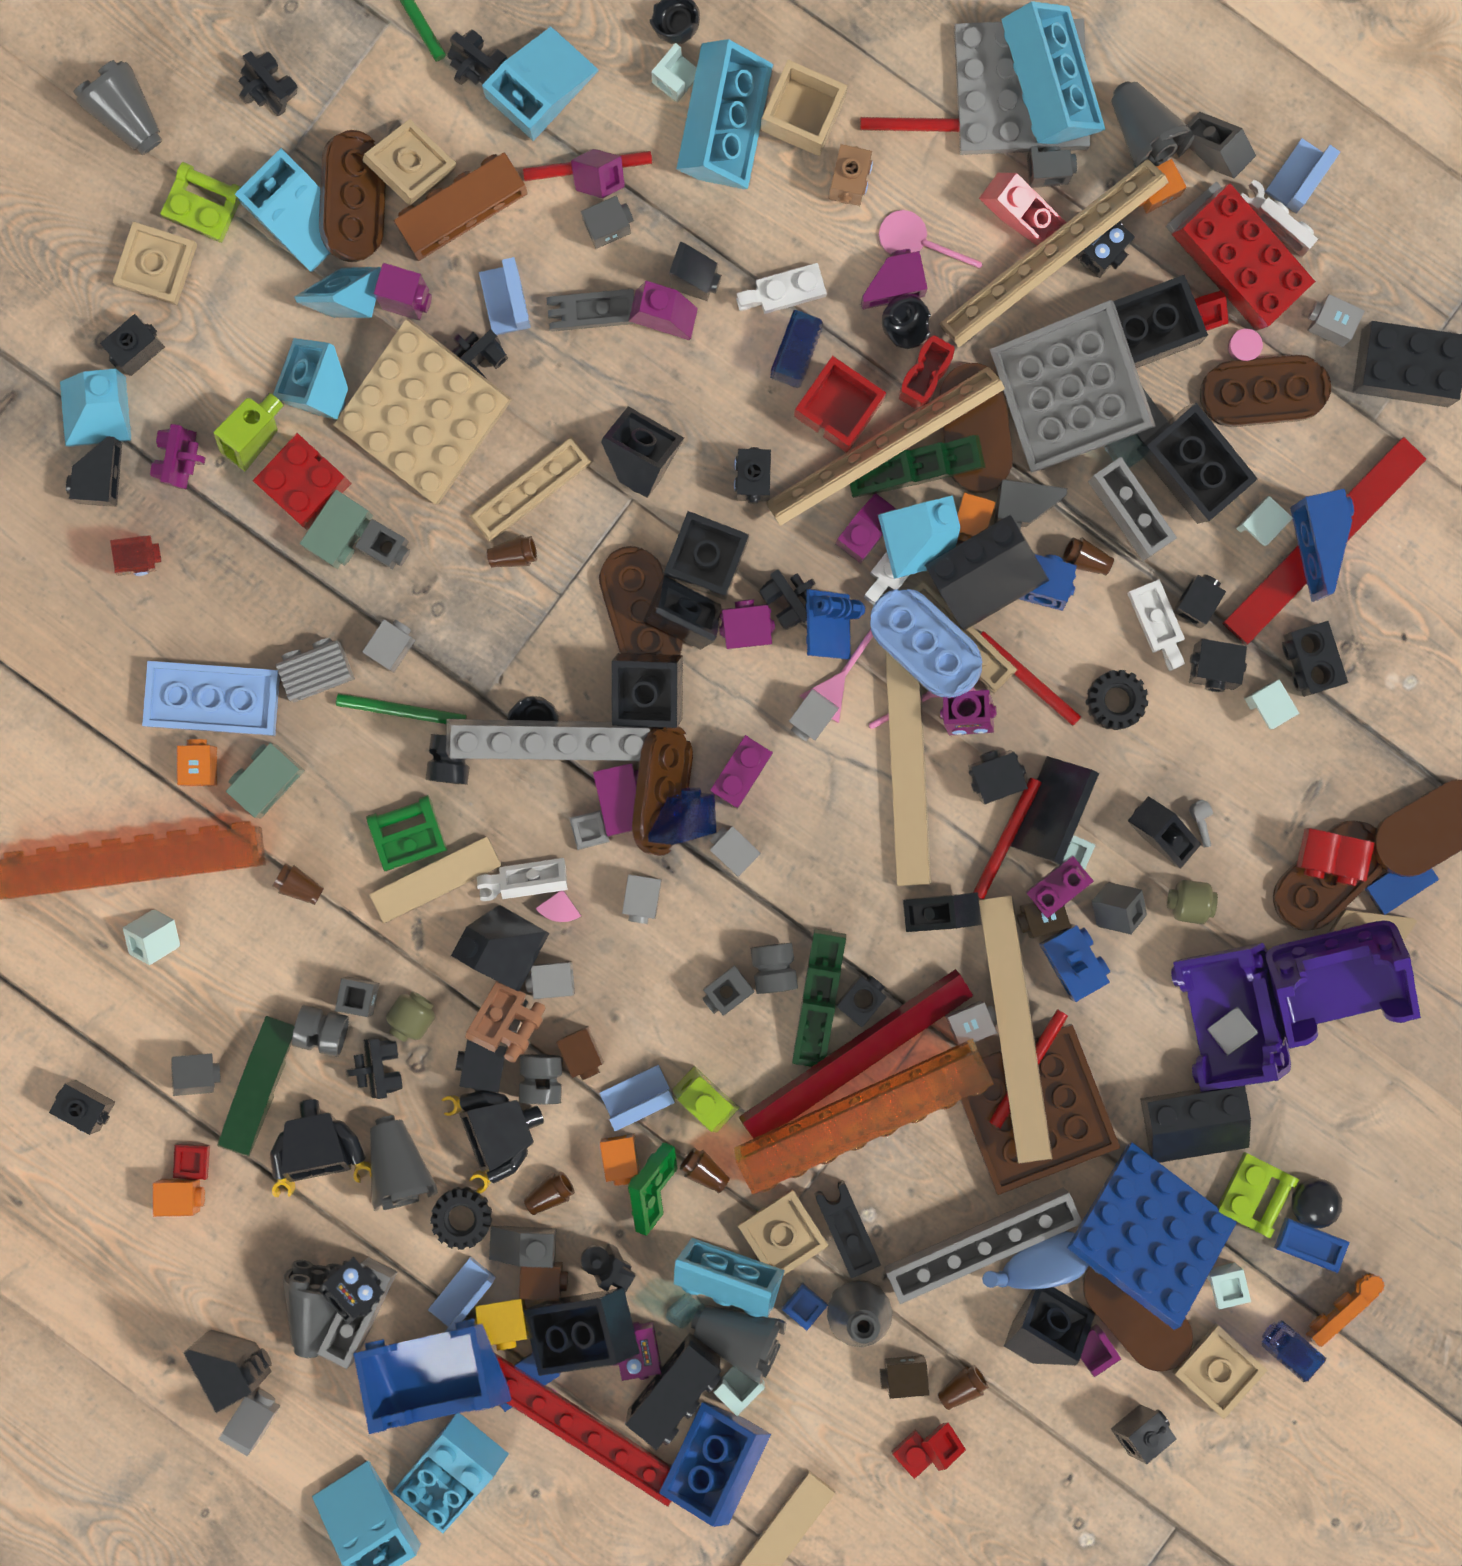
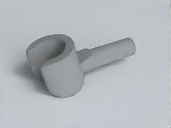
M1202 799L1192 804L1189 812L1199 827L1202 844L1205 848L1210 847L1211 842L1204 819L1213 815V811L1209 803Z

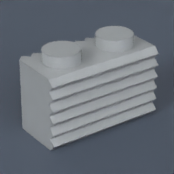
M325 638L313 643L314 649L308 652L301 653L299 649L282 655L283 661L276 663V668L289 701L298 702L355 679L341 642L337 640L332 642L331 638Z

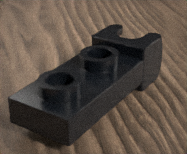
M842 1180L837 1185L840 1196L836 1201L827 1200L822 1191H817L814 1195L852 1279L881 1266V1263L845 1181Z

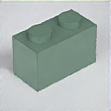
M335 490L299 544L338 569L341 564L345 566L355 552V549L352 547L358 538L362 536L373 515L346 495Z
M270 743L268 746L265 744L261 745L251 756L253 762L247 769H239L228 782L231 786L226 792L254 818L261 819L305 772L277 744Z

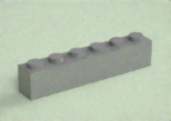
M447 719L446 753L449 758L640 761L642 746L650 732V728L642 726L612 725V722Z
M1063 1187L889 1264L884 1269L899 1303L902 1304L1081 1224L1082 1220L1070 1193Z

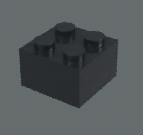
M688 511L664 574L674 581L726 600L747 547L749 534Z
M618 653L612 660V725L677 728L683 719V655Z

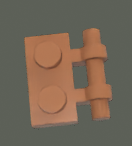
M496 981L468 1028L465 1038L494 1053L502 1042L509 1047L504 1058L509 1062L515 1063L519 1055L524 1054L528 1048V1039L533 1030H538L543 1021L541 1016L546 1007L539 1002H534L531 1009L522 1006L526 998L525 993L518 992ZM514 1018L522 1022L517 1033L509 1030Z

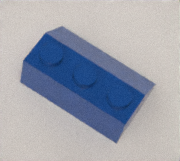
M702 1402L659 1493L712 1527L729 1525L771 1434L741 1416H736L731 1412Z

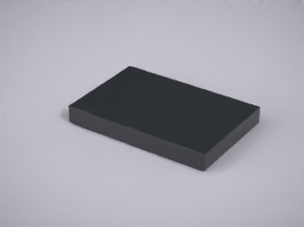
M1047 756L1037 778L1042 784L1011 847L1061 865L1100 773Z

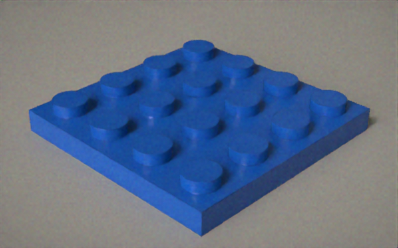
M1132 1142L1124 1149L1067 1248L1175 1330L1181 1327L1237 1222L1221 1214L1218 1207L1155 1159H1152L1150 1155Z

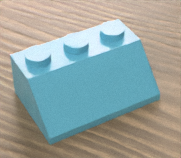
M691 1238L676 1259L674 1285L682 1287L683 1291L692 1295L702 1294L711 1297L717 1304L723 1306L733 1305L742 1308L748 1315L768 1318L775 1305L785 1270Z

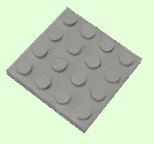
M1084 18L1073 19L1086 61ZM1002 22L955 24L954 40L960 155L1029 152L1031 146H1038V152L1053 146L1061 147V150L1089 149L1090 135L1059 144L1037 143V139L1031 129L1032 122L1028 109L1022 99L1023 92L1020 81L1013 68L1014 61L1010 47L1004 37L1005 30Z
M1112 300L990 349L999 378L1004 385V393L1031 472L1040 471L1155 427L1114 301Z

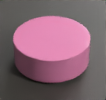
M1252 329L1237 331L1228 343L1229 354L1234 360L1250 361L1256 359L1263 348L1260 335Z

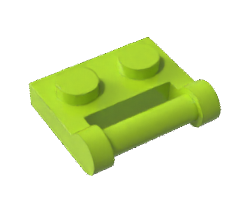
M182 162L177 170L175 182L160 215L167 220L222 243L240 204L235 193L241 186L234 183L230 186L194 170L192 165ZM189 182L226 197L224 206L187 191Z
M1244 1152L1217 1206L1219 1208L1218 1212L1271 1239L1275 1231L1272 1227L1291 1188H1296L1300 1179ZM1274 1177L1280 1180L1261 1221H1258L1252 1217L1271 1178Z

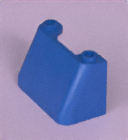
M475 1319L455 1323L456 1330L386 1346L384 1339L365 1343V1351L353 1353L369 1434L383 1432L391 1427L406 1426L466 1411L489 1409L511 1401L508 1383L483 1324L476 1325Z

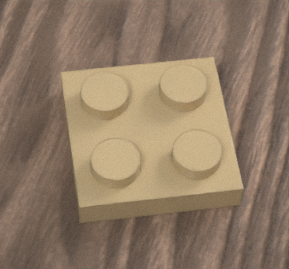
M411 119L367 151L363 157V162L409 206L453 172L456 163Z
M133 222L112 283L115 286L177 305L197 248V243L190 239Z
M793 1189L738 1224V1228L760 1262L785 1270L784 1275L829 1246Z
M1215 1323L1190 1351L1185 1361L1172 1372L1220 1417L1225 1419L1268 1370Z

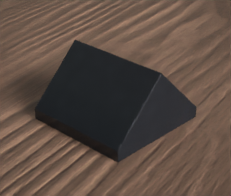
M664 576L643 621L701 650L713 643L717 638L721 604Z

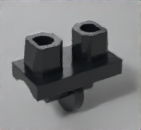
M473 29L463 36L456 32L450 38L451 48L447 57L452 60L450 66L457 70L454 80L460 85L464 84L468 79L475 85L479 82L484 84L499 66L508 59L499 49H494L488 56L483 53L481 49L483 48L484 40Z
M251 51L243 55L242 59L245 61V64L241 69L243 77L239 79V83L243 87L239 95L240 99L246 104L255 101L259 107L266 103L277 117L285 113L287 102L297 94V84L288 75L278 81L271 76L278 71V64L270 52H265L256 57Z
M491 329L481 339L474 332L465 340L458 333L453 337L458 346L452 353L484 378H486L485 375L477 368L484 359L495 369L499 368L508 359L500 345L498 336Z
M779 569L770 574V580L759 589V593L768 606L782 596L786 600L789 607L776 615L785 631L800 623L804 626L807 624V612L798 597L802 596L805 602H807L806 590L813 588L816 583L813 579L804 583L797 573L790 578L796 587L793 591Z
M378 1038L364 1039L367 1066L364 1064L363 1054L353 1055L355 1068L347 1069L346 1075L347 1077L356 1076L358 1088L368 1087L366 1074H368L371 1098H387L388 1093L403 1088L400 1071L384 1073L382 1063L385 1060L398 1058L396 1041H379Z
M610 1243L606 1249L599 1245H592L586 1248L581 1255L583 1269L588 1274L594 1275L599 1288L608 1292L612 1285L616 1288L624 1287L625 1293L627 1292L636 1275L630 1270L631 1264L622 1259L617 1247Z

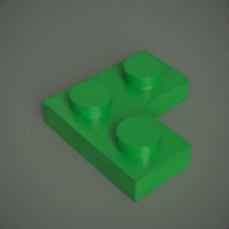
M663 1142L658 1150L648 1157L646 1165L639 1174L633 1176L630 1180L628 1193L630 1194L635 1232L647 1236L664 1214L661 1190L678 1170L675 1146Z

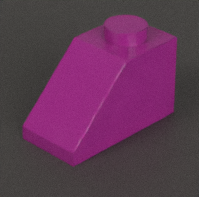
M902 249L893 252L892 257L886 259L862 296V310L888 305L892 299L907 294L918 298L925 297L928 288L920 251L911 252L910 249Z
M646 280L635 291L629 322L690 340L698 308L677 290Z
M875 493L838 537L836 545L861 564L883 537L878 515L897 509Z

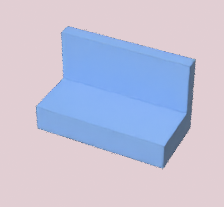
M1302 138L1265 193L1297 214L1336 160L1340 151L1329 145L1322 152Z
M514 257L503 259V267L479 272L491 330L496 335L531 328L519 271Z
M659 1064L599 1093L610 1115L609 1120L614 1131L675 1103V1098Z
M470 1257L429 1307L428 1311L448 1326L445 1332L455 1330V1323L464 1320L492 1285L496 1277Z

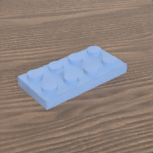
M147 661L142 726L275 736L280 675L278 670Z

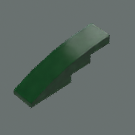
M972 435L947 443L938 442L913 450H904L850 483L852 497L856 498L986 468L980 438L978 435Z
M814 929L792 1064L812 1067L827 1057L846 944V934Z
M268 1016L265 1017L217 1144L218 1147L246 1157L250 1156L273 1101V1093L285 1067V1059L292 1045L294 1025Z

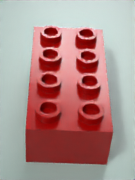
M1231 183L1218 189L1171 234L1213 283L1222 290L1227 299L1255 331L1269 327L1316 282Z

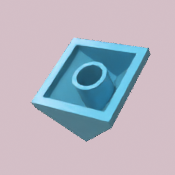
M340 268L295 295L294 298L297 303L333 318H372L376 302L373 293L381 268Z

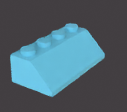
M1031 1L1002 18L1005 30L1004 37L1010 47L1014 61L1013 68L1020 81L1023 92L1022 99L1028 109L1032 122L1031 129L1037 139V143L1059 144L1105 130L1070 7Z
M730 39L701 44L677 170L700 181L748 189L761 127V118L764 112L773 67L771 62Z

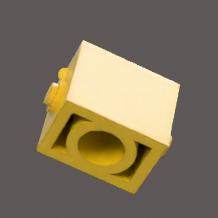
M514 1299L475 1306L477 1316L475 1324H483L491 1345L496 1344L497 1351L516 1348V1341L529 1338L523 1310L526 1309L525 1299Z

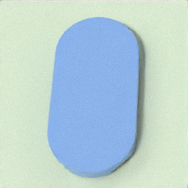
M896 589L883 594L876 601L870 616L871 631L875 640L929 692L940 697L950 698L960 696L974 687L982 672V658L977 645L929 599L916 590Z

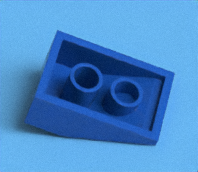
M1345 489L1308 496L1290 507L1311 602L1319 601L1335 593L1352 524L1351 516L1354 515L1352 499L1350 496H1346Z

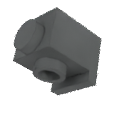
M1031 146L1027 155L1029 186L1036 188L1068 185L1073 174L1077 173L1076 154H1071V150H1061V147L1058 146L1044 148L1042 152H1038V146Z
M371 519L355 546L364 554L392 570L396 564L402 566L410 553V549L407 548L409 541L374 519ZM386 542L392 543L393 546L389 553H383L381 550L382 545Z
M733 965L703 989L707 995L702 999L713 1014L720 1011L724 1016L755 991L737 967ZM723 986H730L733 993L729 998L721 996L720 989Z

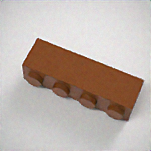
M503 152L499 156L493 154L481 162V167L473 172L465 171L459 174L453 180V184L447 188H438L430 192L426 196V200L416 207L410 205L401 210L394 222L419 262L528 193L523 180L506 153Z

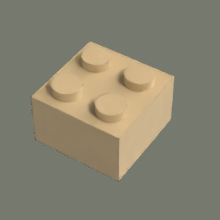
M787 60L761 118V131L820 157L846 99L848 85L791 60Z

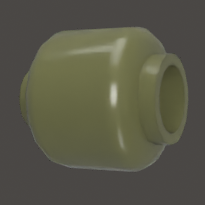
M1181 880L1175 889H1170L1168 892L1167 908L1172 909L1173 916L1178 921L1204 924L1209 917L1214 918L1217 910L1218 894L1213 892L1209 883Z
M414 991L410 995L401 994L386 1015L387 1022L392 1026L389 1032L403 1042H406L408 1038L413 1040L421 1039L435 1019V1013L432 1010L433 1003Z

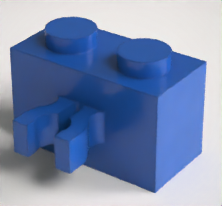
M1074 924L1042 941L1039 945L1071 1001L1077 1002L1109 984L1110 981L1106 975L1110 973V970L1101 956L1096 958L1090 946L1094 943L1084 927L1079 929L1078 925Z

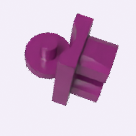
M170 424V429L159 430L157 432L156 444L157 447L166 450L164 461L155 460L152 463L150 475L160 479L162 483L178 489H187L189 475H193L195 464L205 465L206 458L197 455L199 443L195 442L197 432L176 424Z
M1071 855L1061 865L1057 866L1028 889L1026 894L1045 917L1048 918L1093 883L1094 880L1077 859Z

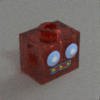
M151 535L110 540L116 576L130 574L144 576L149 574V572L156 571L155 563L162 562L159 543L152 544Z

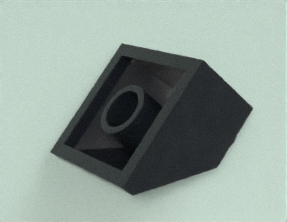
M628 406L603 436L601 443L618 481L629 487L632 491L648 498L662 479L681 446L684 437Z
M498 905L466 926L451 956L470 968L519 992L550 933L504 906Z
M1054 1287L1032 1289L1012 1322L1004 1347L1032 1364L1076 1366L1080 1361L1095 1312Z

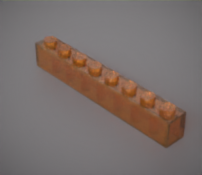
M251 821L231 823L232 829L219 831V825L199 827V834L187 835L186 829L166 832L167 838L154 839V834L133 836L134 842L122 843L121 838L101 840V846L89 848V842L68 844L69 851L57 852L56 846L37 848L36 855L24 856V851L3 853L4 859H0V900L266 866L262 828L252 826Z
M972 1038L734 1147L736 1164L752 1194L760 1191L766 1192L773 1189L779 1182L790 1177H800L808 1169L819 1164H828L834 1161L837 1156L847 1151L859 1150L871 1140L880 1136H890L904 1125L918 1123L924 1120L928 1114L939 1109H949L963 1098L982 1094L994 1083Z

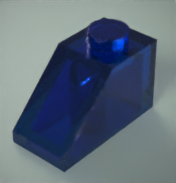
M701 788L681 789V794L668 797L648 835V842L675 845L717 833L715 794L701 793Z

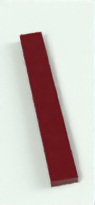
M956 969L739 1116L740 1121L758 1144L972 998V992Z

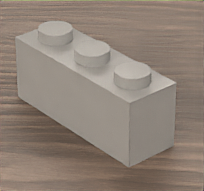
M1122 457L1100 470L1088 481L1142 561H1145L1177 538Z
M369 1257L360 1265L362 1267L368 1266L378 1278L376 1283L385 1293L379 1297L380 1302L373 1305L372 1311L366 1317L359 1315L349 1325L337 1312L317 1353L346 1369L355 1362L353 1353L360 1352L398 1272Z

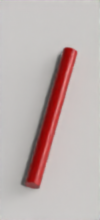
M860 117V130L959 132V119Z
M651 151L619 155L621 156L623 168L653 164ZM571 162L523 168V175L525 181L573 175Z
M985 631L981 633L1017 669L1014 675L1072 726L1078 722L1081 716Z
M1032 777L1029 778L1027 782L1028 789L1023 790L973 893L978 892V897L981 899L985 898L1042 782Z
M1058 1009L1035 1045L1038 1066L1068 1018L1067 1014ZM1008 1091L989 1121L999 1129H1001L1011 1112Z

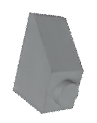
M254 1390L253 1393L244 1398L218 1440L248 1456L262 1439L281 1405L275 1403V1398L268 1392Z

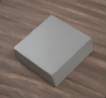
M601 810L569 818L577 850L610 842Z

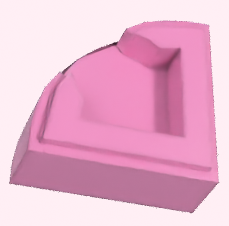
M564 890L559 891L536 908L545 918L556 922H569L581 917V914Z

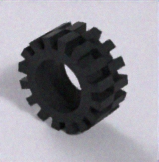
M1112 670L1093 681L1092 686L1087 691L1088 699H1086V705L1089 706L1088 713L1095 718L1094 722L1096 724L1103 725L1105 729L1121 730L1136 724L1146 712L1144 711L1145 707L1148 706L1149 700H1146L1148 691L1147 689L1144 690L1142 686L1144 684L1143 681L1135 678L1137 675L1132 672L1130 674L1126 673V670ZM1111 688H1121L1128 694L1129 705L1125 711L1116 713L1109 710L1106 706L1105 695Z
M456 1187L451 1191L448 1190L438 1199L432 1209L433 1213L430 1218V1224H433L432 1231L434 1235H438L439 1242L448 1244V1248L458 1247V1250H464L466 1247H474L478 1242H481L489 1231L492 1223V1209L487 1204V1198H483L476 1190H470L471 1187ZM462 1205L471 1209L474 1215V1223L469 1229L457 1230L451 1225L449 1214L454 1207Z

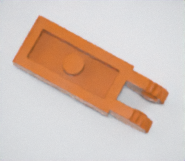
M1365 1273L1364 1276L1362 1275V1278L1355 1281V1291L1352 1294L1345 1292L1333 1303L1336 1308L1327 1316L1324 1313L1317 1316L1309 1324L1311 1330L1305 1335L1313 1344L1323 1347L1379 1296V1293H1382L1385 1282L1382 1281L1380 1276Z

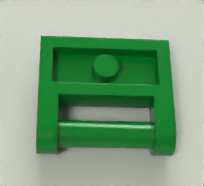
M429 795L420 797L418 802L381 815L374 813L366 816L384 872L447 851ZM424 814L426 823L384 837L383 827Z

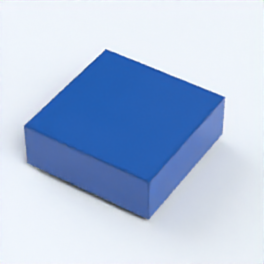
M802 1282L781 1308L807 1331L827 1308L828 1303Z

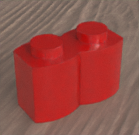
M935 335L930 337L922 346L916 365L904 377L899 392V400L916 410L926 405L932 398L937 382L945 375L950 366L955 346Z
M1307 828L1304 829L1296 867L1305 869V876L1324 879V874L1337 876V883L1356 886L1357 881L1364 882L1367 880L1374 842Z

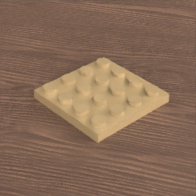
M405 319L334 423V426L436 505L441 502L513 399L413 321Z

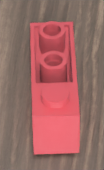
M997 173L979 198L1000 220L1036 246L1067 223L1017 173Z

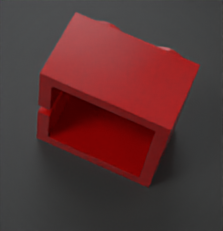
M832 355L795 408L794 417L817 433L821 428L824 429L823 437L847 453L883 403L886 392Z
M298 433L253 479L254 483L307 531L334 491L338 490L343 493L352 484Z

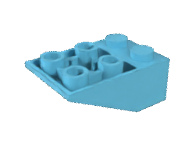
M549 27L505 60L485 81L482 88L486 99L534 141L599 70L556 30Z
M280 148L235 195L241 204L312 272L330 254L319 233L320 187Z
M457 1413L441 1430L392 1492L441 1533H444L493 1479L509 1453L463 1415Z
M369 1460L312 1496L343 1566H401L417 1555L421 1546L420 1541Z

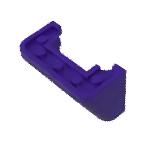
M1375 921L1272 947L1266 953L1268 971L1289 1049L1306 1046L1316 1040L1318 1037L1317 1024L1381 1009L1387 1020L1396 1023H1404L1421 1018L1411 957L1398 927L1390 921Z
M1264 943L1199 955L1173 962L1174 967L1171 970L1172 981L1175 987H1180L1182 992H1187L1200 1050V1056H1198L1196 1064L1192 1065V1075L1195 1083H1199L1201 1092L1278 1081L1291 1070L1290 1052L1266 962V953L1268 951ZM1238 1007L1258 1034L1227 1056L1207 1029Z

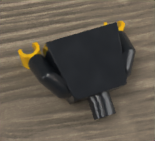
M485 1090L463 1094L460 1098L456 1095L444 1097L441 1102L451 1100L454 1103V1110L444 1114L452 1116L459 1113L480 1170L476 1171L469 1180L481 1178L484 1181V1185L479 1187L476 1192L483 1193L491 1182L497 1183L516 1173L528 1155L527 1148L534 1143L529 1129L544 1123L539 1107L533 1106L522 1111L517 1100L509 1101L505 1094Z
M316 1099L304 1100L299 1103L301 1118L285 1122L284 1131L279 1133L270 1152L273 1178L277 1179L272 1188V1194L277 1198L281 1194L280 1185H284L287 1188L288 1197H290L295 1191L294 1181L351 1170V1164L355 1165L353 1176L356 1182L361 1183V1178L358 1174L360 1169L368 1170L371 1177V1163L364 1161L366 1156L358 1137L344 1121L336 1120L331 1113L320 1114L319 1101Z

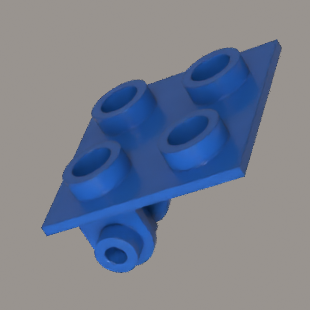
M807 589V656L849 660L851 658L850 620L859 619L863 616L865 606L860 600H850V595Z

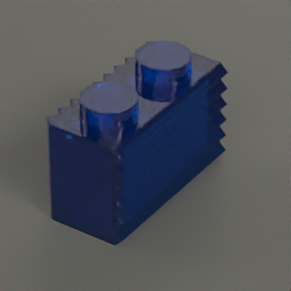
M793 310L772 365L770 378L795 388L802 386L804 375H806L811 357H813L818 339H820V333H822L823 322L820 318Z
M1282 1320L1277 1324H1271L1263 1333L1262 1347L1302 1382H1308L1327 1359Z

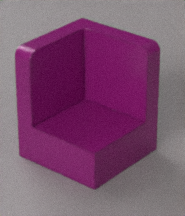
M592 149L571 160L576 191L603 199L625 187L621 156Z
M1098 1324L1092 1326L1081 1355V1360L1092 1376L1096 1377L1120 1361L1121 1357Z

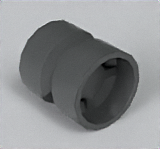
M792 942L750 948L752 964L759 969V972L754 975L756 994L798 989L796 970L790 968L789 965L794 961Z
M303 1005L295 1023L292 1046L306 1050L318 1047L319 1053L339 1057L348 1031L349 1016L335 1012H329L327 1015H324L322 1009Z
M548 1054L520 1055V1074L524 1076V1081L519 1083L520 1103H561L562 1084L557 1081V1078L562 1075L563 1056ZM535 1079H546L545 1086L536 1085Z

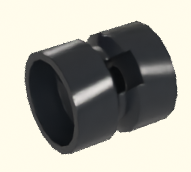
M431 734L429 753L433 755V759L427 763L426 780L468 785L470 767L465 763L466 759L449 758L446 753V735Z

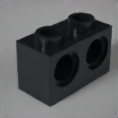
M1329 621L1283 635L1285 641L1282 642V649L1286 659L1292 661L1295 673H1292V680L1298 692L1301 691L1303 697L1348 683ZM1304 636L1311 638L1314 643V649L1311 653L1304 651L1301 646V640ZM1314 667L1321 669L1324 674V680L1321 684H1317L1312 680L1311 671Z

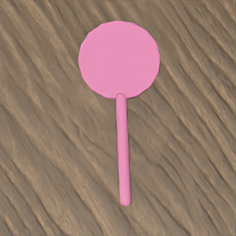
M895 211L888 215L880 225V244L891 256L893 252L898 250L910 249L911 252L921 251L923 246L977 268L982 267L980 261L926 240L927 231L924 222L911 211Z

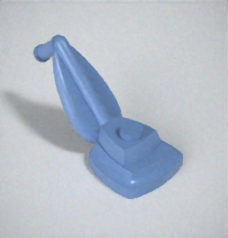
M1064 1231L1019 1251L1005 1265L1003 1271H987L982 1279L984 1285L989 1288L1010 1286L1016 1289H1044L1064 1285L1080 1278L1090 1265L1067 1248L1075 1233ZM1091 1267L1096 1273L1100 1274L1097 1270Z

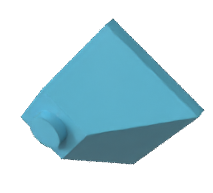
M294 338L273 395L284 404L318 416L338 419L339 413L345 405L348 386L334 345L326 342Z
M117 369L84 371L60 381L65 446L99 444L107 436L115 437L121 442L131 441L126 376Z
M953 495L878 515L894 579L927 571L926 564L956 547L961 527Z

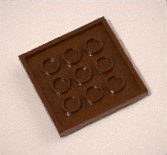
M1073 1024L1061 1027L1038 1066L1052 1159L1018 1163L1011 1112L1001 1129L989 1122L1007 1093L1002 1051L949 1070L997 1195L1120 1148ZM1040 1036L1034 1038L1035 1045L1039 1040Z

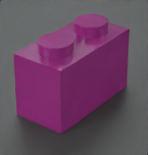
M382 264L373 293L378 303L385 311L420 321L422 313L428 312L432 300V294L429 293L428 286L422 275L390 264Z
M745 735L710 792L738 809L773 752Z
M632 763L593 772L608 837L632 832V818L639 769L634 770Z

